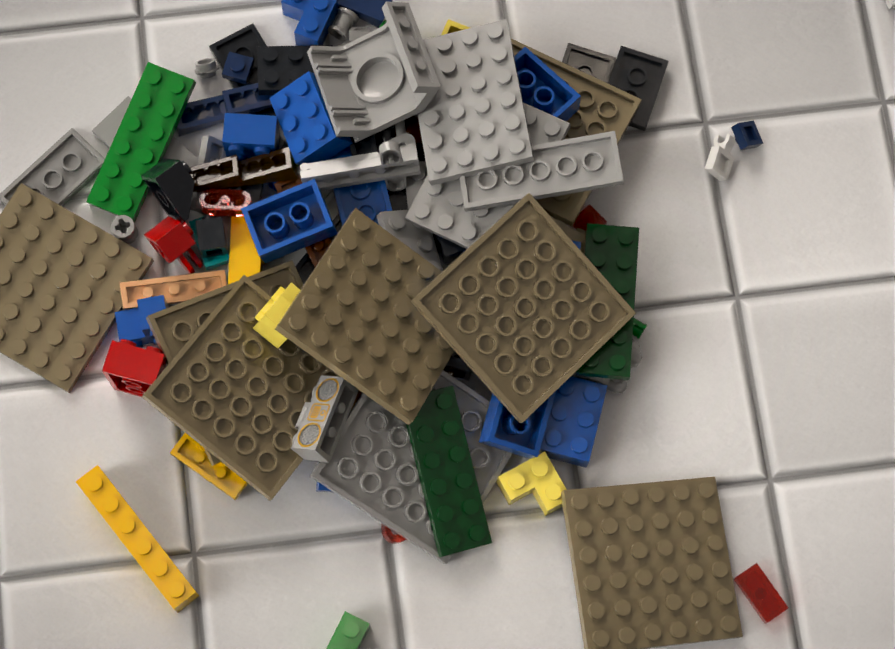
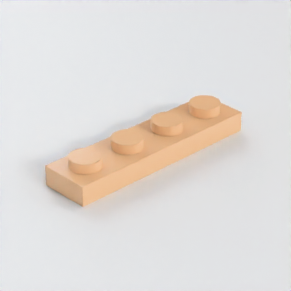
M225 270L121 282L119 286L123 310L138 308V299L164 295L168 304L182 303L226 286L227 281Z

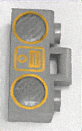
M321 375L317 385L313 388L311 403H304L295 425L298 432L293 437L291 449L304 460L330 463L359 390L342 377Z

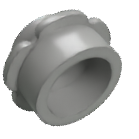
M205 58L195 62V73L203 79L215 76L216 70H219V65H216L214 58Z

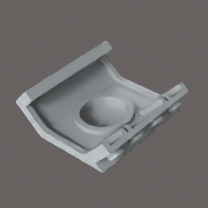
M386 1L382 10L387 22L382 27L343 46H310L307 51L336 137H353L355 143L424 111L441 86L409 3Z

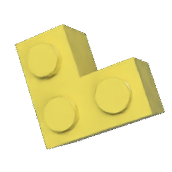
M292 282L286 289L281 286L255 316L258 322L253 329L277 349L287 338L276 331L275 328L300 291Z
M545 451L539 454L538 457L531 458L498 476L496 481L508 505L533 493L545 516L563 507L561 492L567 489Z

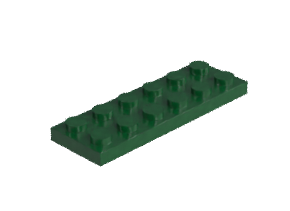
M587 223L584 255L634 310L639 228ZM634 316L576 371L575 376L620 380L630 379Z
M452 385L432 390L414 421L409 425L406 424L438 555L443 557L491 544L492 540L454 387Z

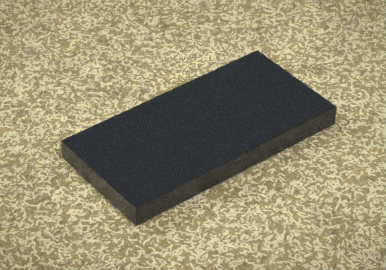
M253 23L209 46L222 71L229 52L254 58V64L247 85L258 83L257 46L267 45ZM228 80L232 88L246 86V84ZM273 107L252 113L253 115L276 116Z

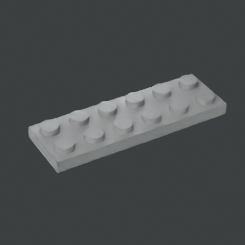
M615 131L531 145L534 156L533 162L507 166L495 171L479 172L477 175L470 177H460L465 212L514 204L520 201L527 193H530L537 200L624 184Z

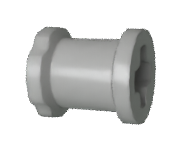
M341 7L338 10L337 19L333 25L329 26L328 32L336 39L346 41L349 38V30L353 24L358 22L359 17L353 11Z
M119 215L112 221L111 230L116 238L127 244H131L136 240L138 229L129 216ZM127 226V232L122 233L123 227Z

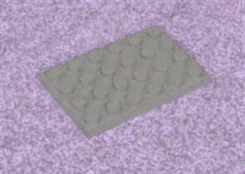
M500 20L424 39L423 42L441 86L424 111L418 113L428 179L431 186L457 180L461 176L470 177L477 175L479 172L495 171L507 166L533 162L534 156L507 20Z
M523 103L531 145L565 139L571 127L569 122ZM427 175L405 219L416 226L468 249L516 203L465 212L460 179L431 186Z

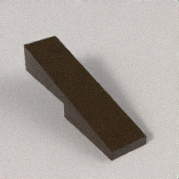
M289 147L244 160H239L237 155L190 167L193 172L191 177L195 181L193 192L298 179L297 165Z

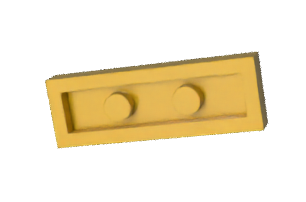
M184 433L170 452L172 456L234 500L238 498L248 484L222 462L212 466L204 447L186 433Z

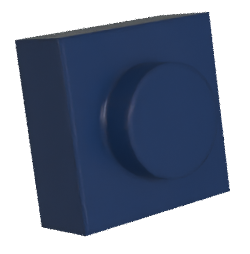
M229 52L222 71V78L247 85L254 64V58Z
M754 120L737 123L731 127L740 150L756 148L763 144Z

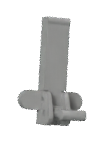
M405 120L395 124L396 137L382 143L379 146V152L313 163H302L300 165L302 183L315 179L322 191L385 180L388 190L401 191L407 186L406 176L421 174L415 139L411 134L406 133Z

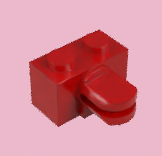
M167 216L144 234L156 252L168 263L173 262L177 258L189 274H194V268L183 255V253H186L198 269L204 266L191 249L196 242L191 237L194 235V232L186 222Z

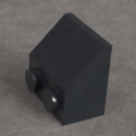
M165 158L141 175V178L168 216L184 222L189 219L195 183L191 177L193 172L186 162Z

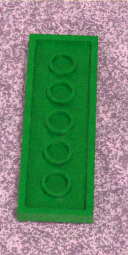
M150 62L147 63L86 202L117 216H129L135 223L149 192V188L141 178V175L163 160L196 85L195 80Z

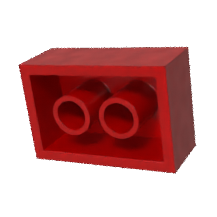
M121 339L120 342L112 340L102 368L103 374L114 390L142 397L167 367L165 354H162V350L152 346H147L146 349L136 347L137 344L130 340Z

